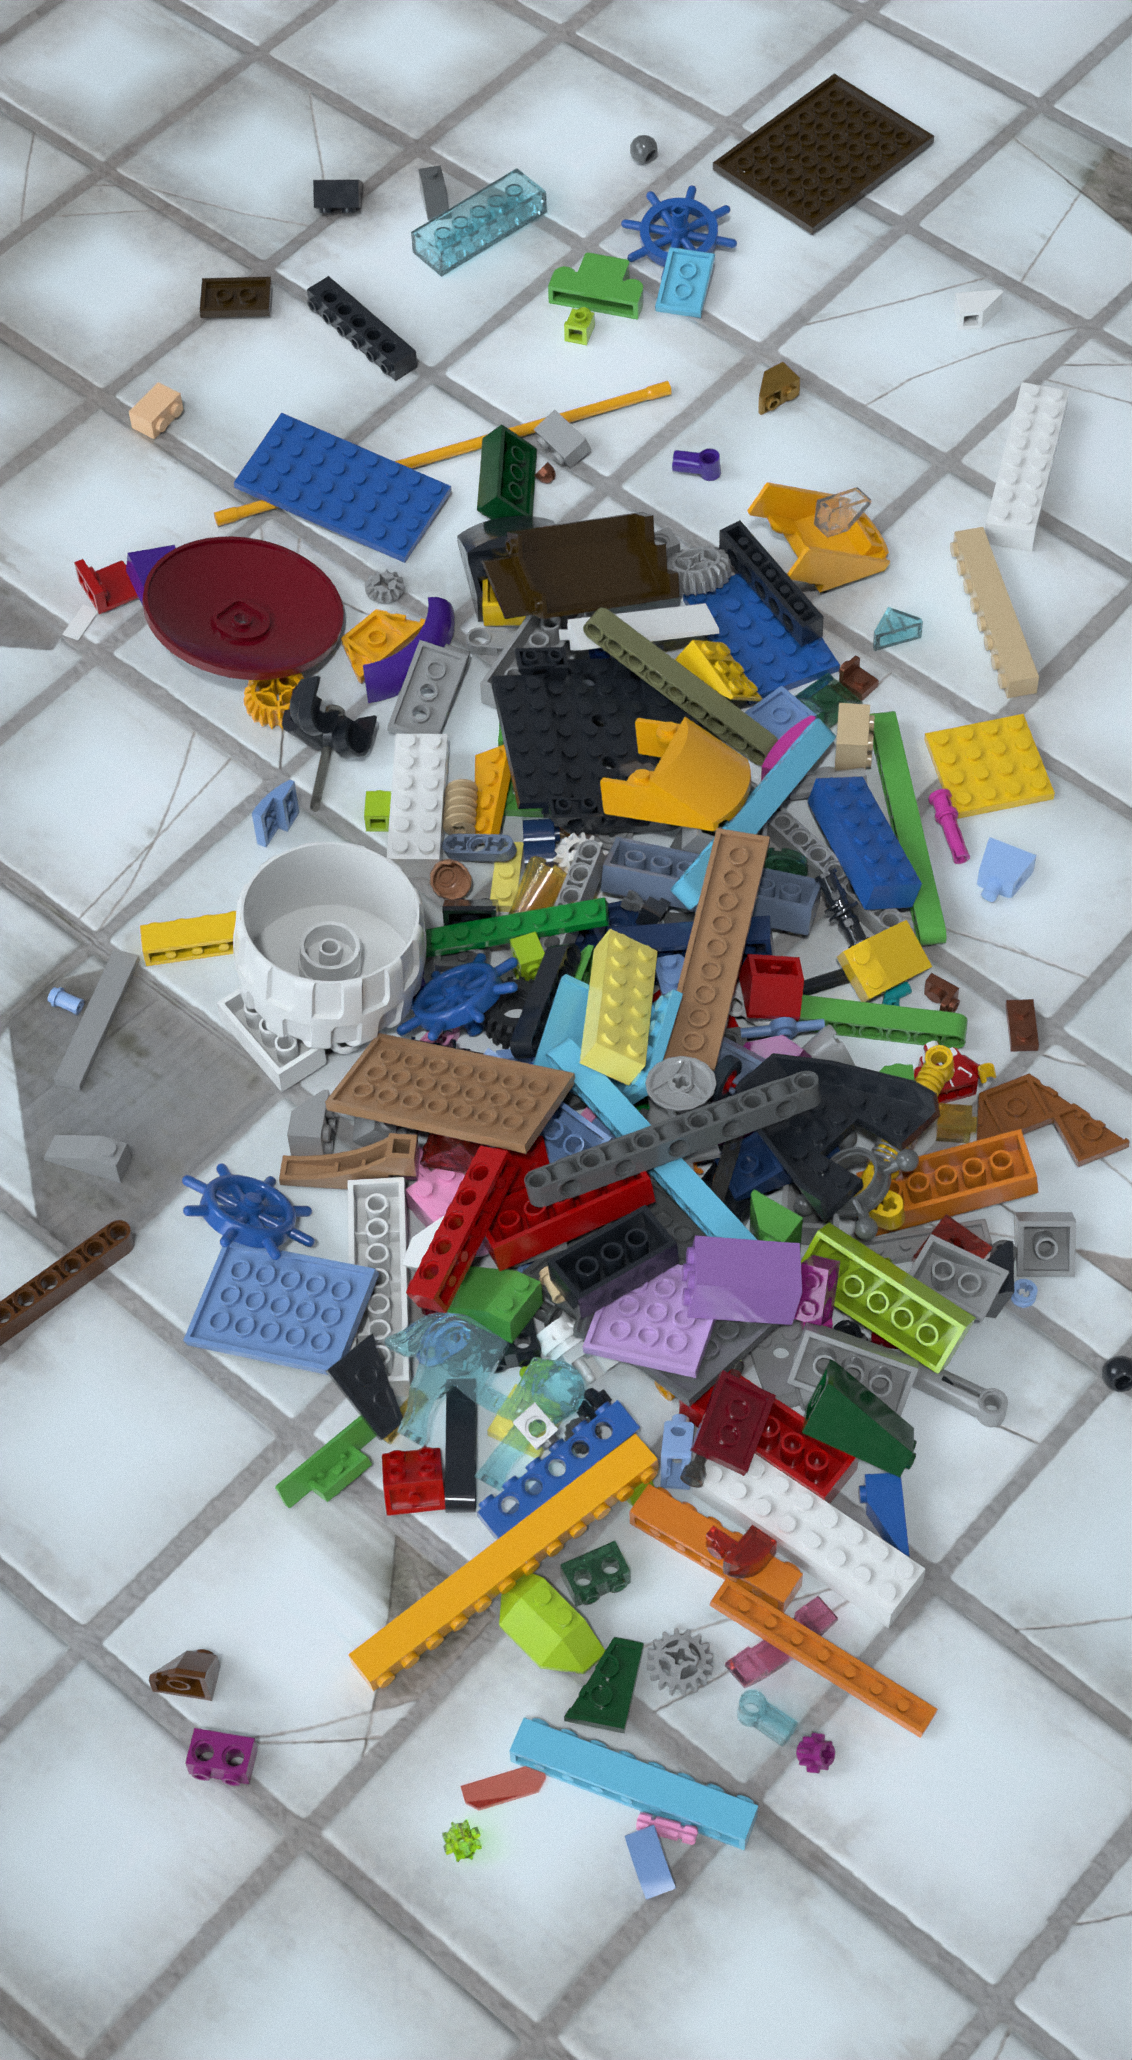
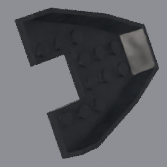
M772 1053L738 1083L735 1089L737 1093H741L802 1071H812L817 1074L822 1097L818 1106L756 1131L824 1222L830 1219L864 1187L863 1179L826 1157L855 1129L862 1126L896 1148L903 1150L940 1117L937 1093L917 1081L833 1060Z

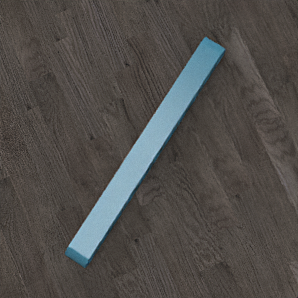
M820 718L815 719L801 733L748 796L747 801L738 814L730 821H727L721 829L757 834L837 737ZM714 838L670 889L689 910L699 902Z
M567 1037L545 1054L547 1061L553 1069L575 1074L574 1085L571 1089L616 1138L651 1126L604 1074L580 1064L581 1049L572 1039ZM682 1158L647 1170L706 1236L757 1240Z

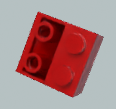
M748 954L738 975L747 1018L777 1019L790 1017L799 1021L804 986L800 957Z

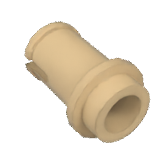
M548 1266L544 1267L539 1272V1281L542 1285L546 1286L554 1303L558 1304L566 1301L550 1281Z

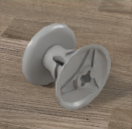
M686 1056L671 1057L657 1063L649 1071L645 1082L647 1093L654 1101L648 1112V1122L654 1125L711 1104L712 1102L709 1099L713 1096L716 1079L710 1067L696 1058Z

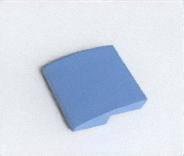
M288 780L273 789L253 810L252 818L258 845L267 848L278 828L288 832L300 813L295 781Z

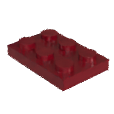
M722 1370L718 1375L690 1451L744 1476L749 1470L776 1395Z

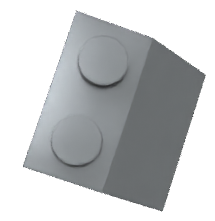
M1015 1212L1014 1243L1016 1247L1017 1276L1075 1277L1076 1219L1073 1213Z

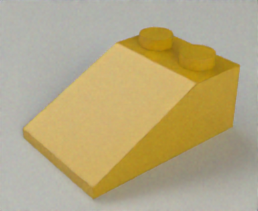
M907 920L865 939L837 956L841 967L861 1002H868L887 990L933 967Z

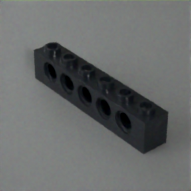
M330 276L307 289V304L310 310L318 313L326 324L334 327L341 337L349 340L355 349H359L364 353L367 359L379 366L385 375H389L397 381L418 368L416 350Z
M741 520L719 530V550L722 549L725 551V554H728L731 565L799 645L803 647L822 637L824 616Z

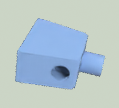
M990 837L980 865L977 885L984 888L981 893L982 897L989 902H994L998 895L1012 898L1032 875L1036 855Z
M684 1414L673 1415L671 1421L664 1422L661 1451L660 1487L690 1490L693 1452L690 1449L694 1441V1424L689 1422V1418ZM672 1459H682V1462L675 1463Z

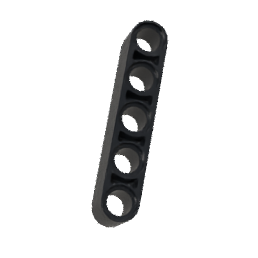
M575 943L553 945L546 949L510 1041V1050L516 1059L536 1057L561 977L565 974L575 977L578 970L581 952Z
M476 1378L447 1379L445 1512L476 1513Z

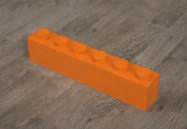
M648 1484L629 1511L630 1524L722 1579L729 1578L783 1613L802 1586L803 1573L800 1572L796 1565L780 1561L767 1548L762 1546L758 1548L751 1544L743 1534L727 1530L714 1517L709 1516L707 1518L697 1512L693 1505L688 1502H679L662 1487L656 1488Z

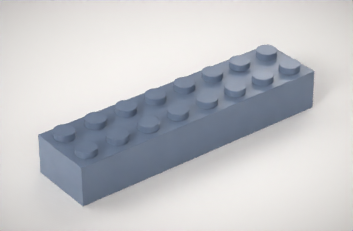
M616 837L603 864L601 891L616 896H627L628 891L633 890L638 893L643 901H646L649 896L658 901L662 897L671 902L669 907L673 906L696 912L698 904L689 910L670 889L699 854ZM764 868L752 917L770 915L772 929L776 928L790 931L794 934L808 935L819 907L821 886L819 882H815L814 878Z

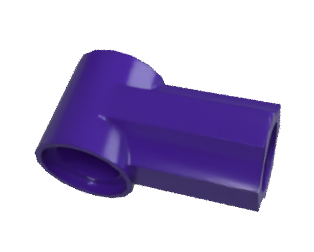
M712 448L704 449L700 453L675 450L672 471L700 474L702 479L714 481L721 475L720 454Z

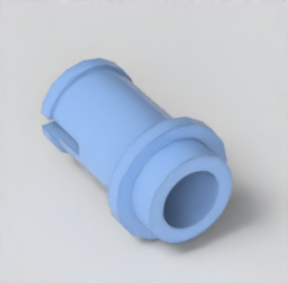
M54 987L48 996V1002L51 1003L52 1007L59 1006L75 1015H78L84 1006V999L65 992L62 987Z

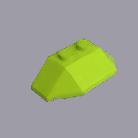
M533 1573L528 1576L524 1574L516 1581V1585L506 1594L501 1593L499 1627L540 1669L585 1674L599 1662L605 1649L588 1623L543 1577Z

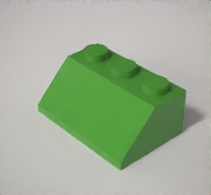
M753 1190L751 1193L749 1228L752 1235L757 1240L800 1243L801 1252L803 1217L760 1192Z

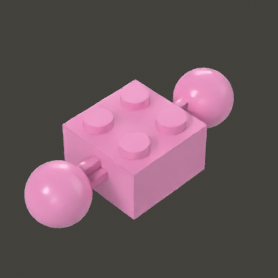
M419 1146L420 1153L416 1177H400H404L406 1180H417V1182L405 1189L407 1207L427 1228L439 1218L445 1216L446 1210L451 1204L465 1175L451 1159L430 1171L428 1169V1154ZM483 1242L475 1256H486L489 1254Z

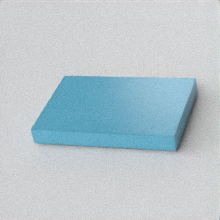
M669 247L655 311L701 318L715 254Z

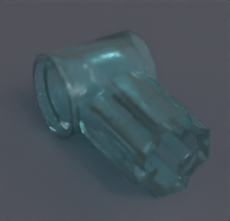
M748 1690L741 1695L737 1707L739 1722L744 1726L754 1727L783 1747L793 1735L798 1722L768 1703L765 1696L757 1690ZM747 1704H753L759 1709V1711L756 1713H750L745 1709L744 1706Z

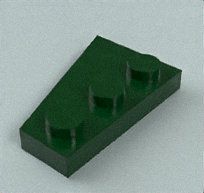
M614 1637L595 1666V1670L586 1685H583L578 1693V1698L566 1712L564 1721L625 1734L644 1643Z

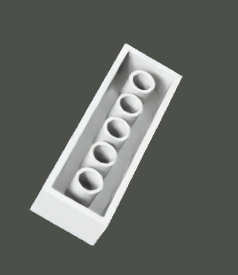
M396 733L387 858L398 864L404 870L406 877L430 878V872L434 865L442 861L444 801L449 758L447 734Z

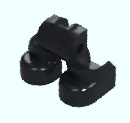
M314 676L301 679L293 689L290 709L284 711L282 719L283 729L314 750L329 746L345 759L366 755L371 746L377 716L362 717L353 721L345 715L339 716L338 710L322 712L320 710L322 699L316 696L321 677Z

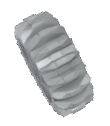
M700 545L695 548L690 547L687 550L682 549L680 553H674L673 557L667 559V569L679 573L680 594L685 593L686 596L690 594L697 596L700 593L706 594L709 591L714 592L716 588H722L723 584L728 583V579L731 577V562L728 554H725V551L722 549L719 550L718 547L711 548L710 545L706 547H701Z

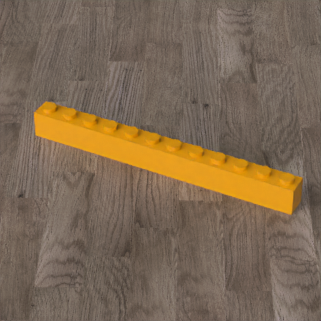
M636 1433L349 1653L348 1656L351 1664L373 1692L379 1687L381 1689L387 1687L395 1679L394 1675L403 1668L409 1669L418 1662L419 1656L428 1649L431 1651L437 1648L443 1642L444 1636L452 1630L456 1632L463 1628L470 1616L475 1612L481 1613L491 1605L493 1598L500 1593L506 1594L516 1585V1581L524 1574L528 1576L535 1572L540 1566V1562L546 1557L557 1555L563 1549L564 1543L572 1537L573 1539L580 1537L587 1530V1525L595 1519L599 1521L607 1516L611 1511V1507L618 1501L624 1502L633 1495L634 1489L640 1484L651 1482L659 1470L657 1457Z

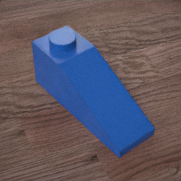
M891 1473L865 1474L864 1485H859L860 1504L865 1503L866 1515L881 1538L909 1557L901 1477L899 1478Z

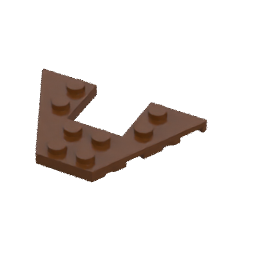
M1030 1073L979 1093L977 1140L1019 1129L1022 1130L1023 1134L1054 1123L1078 1167L1129 1147L1130 1141L1127 1138H1121L1106 1128L1105 1123L1100 1120H1094L1090 1113L1075 1103L1070 1104L1058 1096L1057 1091L1043 1085L1039 1079Z

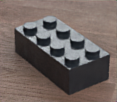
M643 1205L548 1259L547 1264L550 1281L582 1320L679 1264L677 1242L648 1207Z

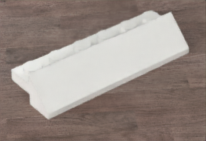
M706 603L615 614L651 642L719 634V628ZM590 617L567 619L568 629L559 630L560 640H570V650L601 648L590 640L583 631V626Z

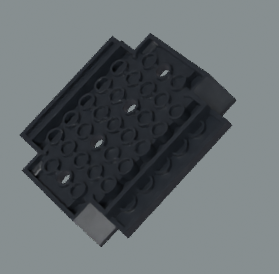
M656 645L664 651L663 645ZM565 647L515 648L514 654L518 672L522 675L492 676L491 686L518 809L540 808L541 814H550L552 822L569 834L575 833L576 835H580L582 832L585 834L673 831L681 827L605 814L600 781L602 778L627 781L629 776L636 770L646 769L654 771L662 757L638 753L635 727L637 718L681 724L684 717L704 729L703 724L611 655L610 658L567 659ZM583 680H591L595 685H587ZM592 721H600L604 726L598 727ZM602 763H610L614 768L607 769Z

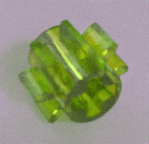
M466 1819L463 1823L455 1824L451 1822L449 1831L442 1833L444 1842H446L443 1846L446 1855L454 1853L456 1862L467 1858L472 1860L476 1849H482L481 1842L477 1839L481 1836L479 1828L474 1827L470 1829Z

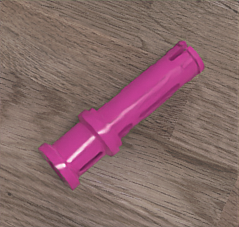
M948 789L936 790L928 798L929 803L934 806L936 812L935 820L943 828L954 863L963 864L967 862V859H970V854L957 823L958 811L952 805L950 799L952 794Z

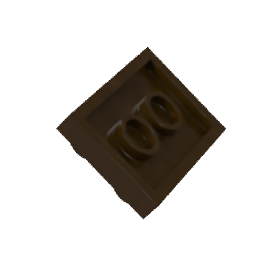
M271 276L202 278L200 318L270 316Z

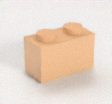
M158 382L129 411L132 428L155 439L161 432L166 430L167 426L175 418L181 415L183 411L181 393Z

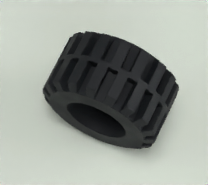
M512 976L507 977V981L502 980V983L515 982L518 985L517 991L501 994L498 1000L483 1013L485 1016L483 1027L486 1030L487 1037L489 1039L492 1038L496 1046L502 1044V1049H509L512 1035L519 1018H511L504 1014L514 1009L523 1010L534 982L532 979L525 981V977L519 976V979H513Z

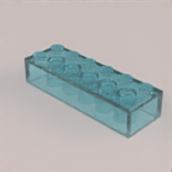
M516 168L411 232L412 251L442 277L547 213L546 191Z

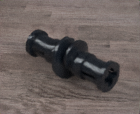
M834 868L817 876L814 880L819 882L826 896L825 899L830 905V908L824 911L825 914L834 913L829 922L838 921V926L843 931L850 945L848 948L869 937H866L859 923L860 920L853 911L858 901L849 902L847 893L842 888L835 874L837 870ZM826 878H829L834 892H832ZM851 927H853V929H854V931H855V933H856V935H857V938H858V940H859L858 942L856 941V939H855V937H854V935H853V933H852V931H851Z

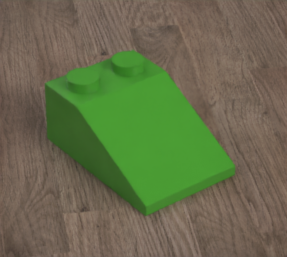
M470 1266L447 1313L513 1343L543 1304L541 1282L516 1270L505 1269L499 1271L495 1268Z

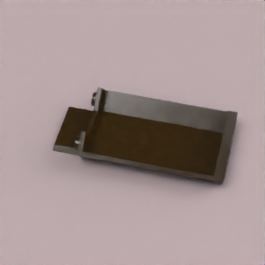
M645 512L507 532L508 539L505 543L509 557L481 561L505 619L529 615L548 619L592 612L599 608L610 609L680 597L679 573L667 569L666 544L655 540L654 515Z

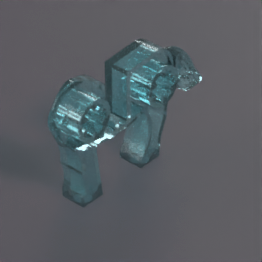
M437 1312L423 1316L402 1331L388 1336L384 1341L387 1348L403 1357L410 1358L420 1353L417 1372L409 1389L407 1410L397 1432L424 1448L430 1442V1424L434 1409L441 1398L455 1386L483 1408L510 1421H514L535 1402L552 1423L556 1425L574 1414L584 1399V1381L580 1373L572 1365L564 1361L533 1357L511 1398L487 1386L510 1344L471 1317L463 1314ZM540 1420L534 1421L529 1428L530 1434L534 1437H539L546 1432V1424ZM513 1425L474 1477L502 1492L504 1490L502 1485L508 1480L512 1468L525 1456L531 1443Z

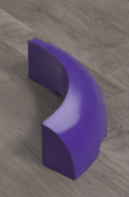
M428 597L427 617L415 639L398 653L381 661L363 665L368 704L399 695L419 640L443 648L446 644L450 645L455 631V616L453 606L449 601L440 597Z

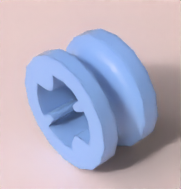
M1028 1279L1015 1281V1292L1011 1297V1301L1016 1306L1022 1308L1033 1305L1038 1292L1035 1283ZM1025 1289V1292L1028 1290L1029 1296L1023 1297V1294L1020 1296L1019 1290Z

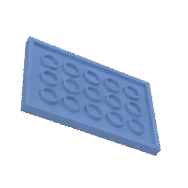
M234 1241L230 1246L222 1247L183 1341L188 1346L328 1375L325 1370L350 1350L379 1276L378 1271L375 1268L280 1250L281 1258L273 1260L265 1248L249 1247Z

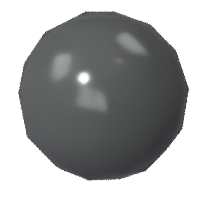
M639 135L630 144L631 157L634 161L641 164L652 161L658 152L656 141L648 135Z

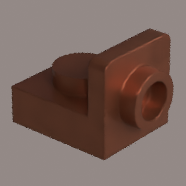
M857 655L851 660L845 661L839 669V686L861 701L879 685L877 678L860 667V658Z
M933 973L928 976L925 981L924 995L932 1002L940 1003V1011L955 1013L960 1004L958 999L959 987Z

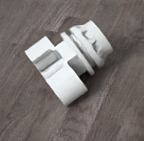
M568 1314L561 1316L536 1335L541 1342V1353L544 1357L551 1356L547 1361L549 1366L559 1362L563 1368L543 1384L558 1405L569 1400L622 1362L583 1353L582 1346L585 1339L573 1336L575 1321H572Z

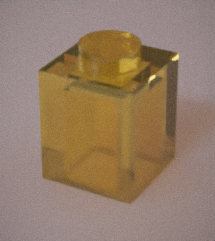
M939 1103L940 1117L937 1119L936 1141L969 1143L971 1133H976L977 1117L972 1116V1105Z

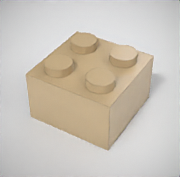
M839 703L835 755L836 771L864 768L866 770V767H871L872 752L867 751H873L875 715H870V705Z

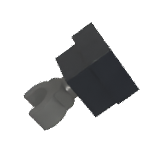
M629 890L620 906L626 910L640 912L635 922L638 925H652L662 922L671 902L662 897L658 901L649 896L646 902H643L638 893Z

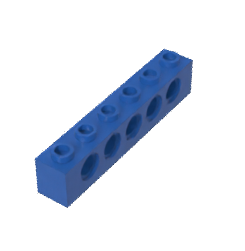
M618 1400L612 1405L609 1401L604 1403L595 1411L597 1417L589 1423L583 1420L572 1429L574 1433L572 1437L567 1441H564L563 1438L559 1439L548 1449L551 1452L543 1460L540 1457L535 1458L525 1467L528 1472L519 1479L516 1475L511 1477L502 1485L504 1491L496 1497L490 1494L478 1504L481 1509L477 1511V1517L496 1540L628 1438L639 1432V1425ZM601 1425L607 1426L611 1430V1436L608 1439H600L596 1436L595 1429ZM576 1444H583L588 1449V1455L578 1458L573 1455L572 1447ZM559 1462L564 1466L565 1473L558 1477L553 1476L548 1470L549 1465ZM529 1481H537L541 1485L542 1491L537 1495H530L526 1492L525 1485ZM505 1500H514L518 1504L519 1509L513 1514L505 1513L501 1508V1504Z

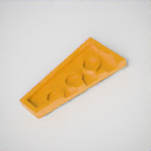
M504 745L475 755V783L478 786L477 808L475 809L477 811L475 817L476 825L474 826L475 834L500 833L511 777Z

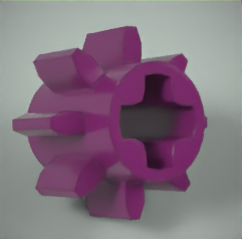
M812 1733L811 1737L803 1736V1740L798 1744L796 1750L799 1765L807 1766L806 1770L809 1773L819 1774L821 1770H829V1766L835 1759L833 1742L825 1740V1734Z

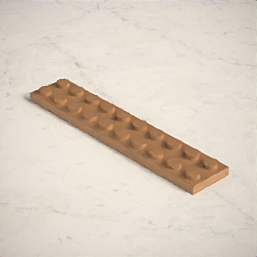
M720 828L716 829L677 991L683 993L663 1060L678 1056L692 1057L706 1063L712 1071H715L770 845L769 836Z

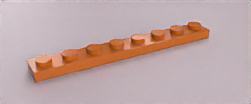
M729 1578L725 1579L710 1602L712 1608L919 1738L923 1736L936 1715L938 1709Z

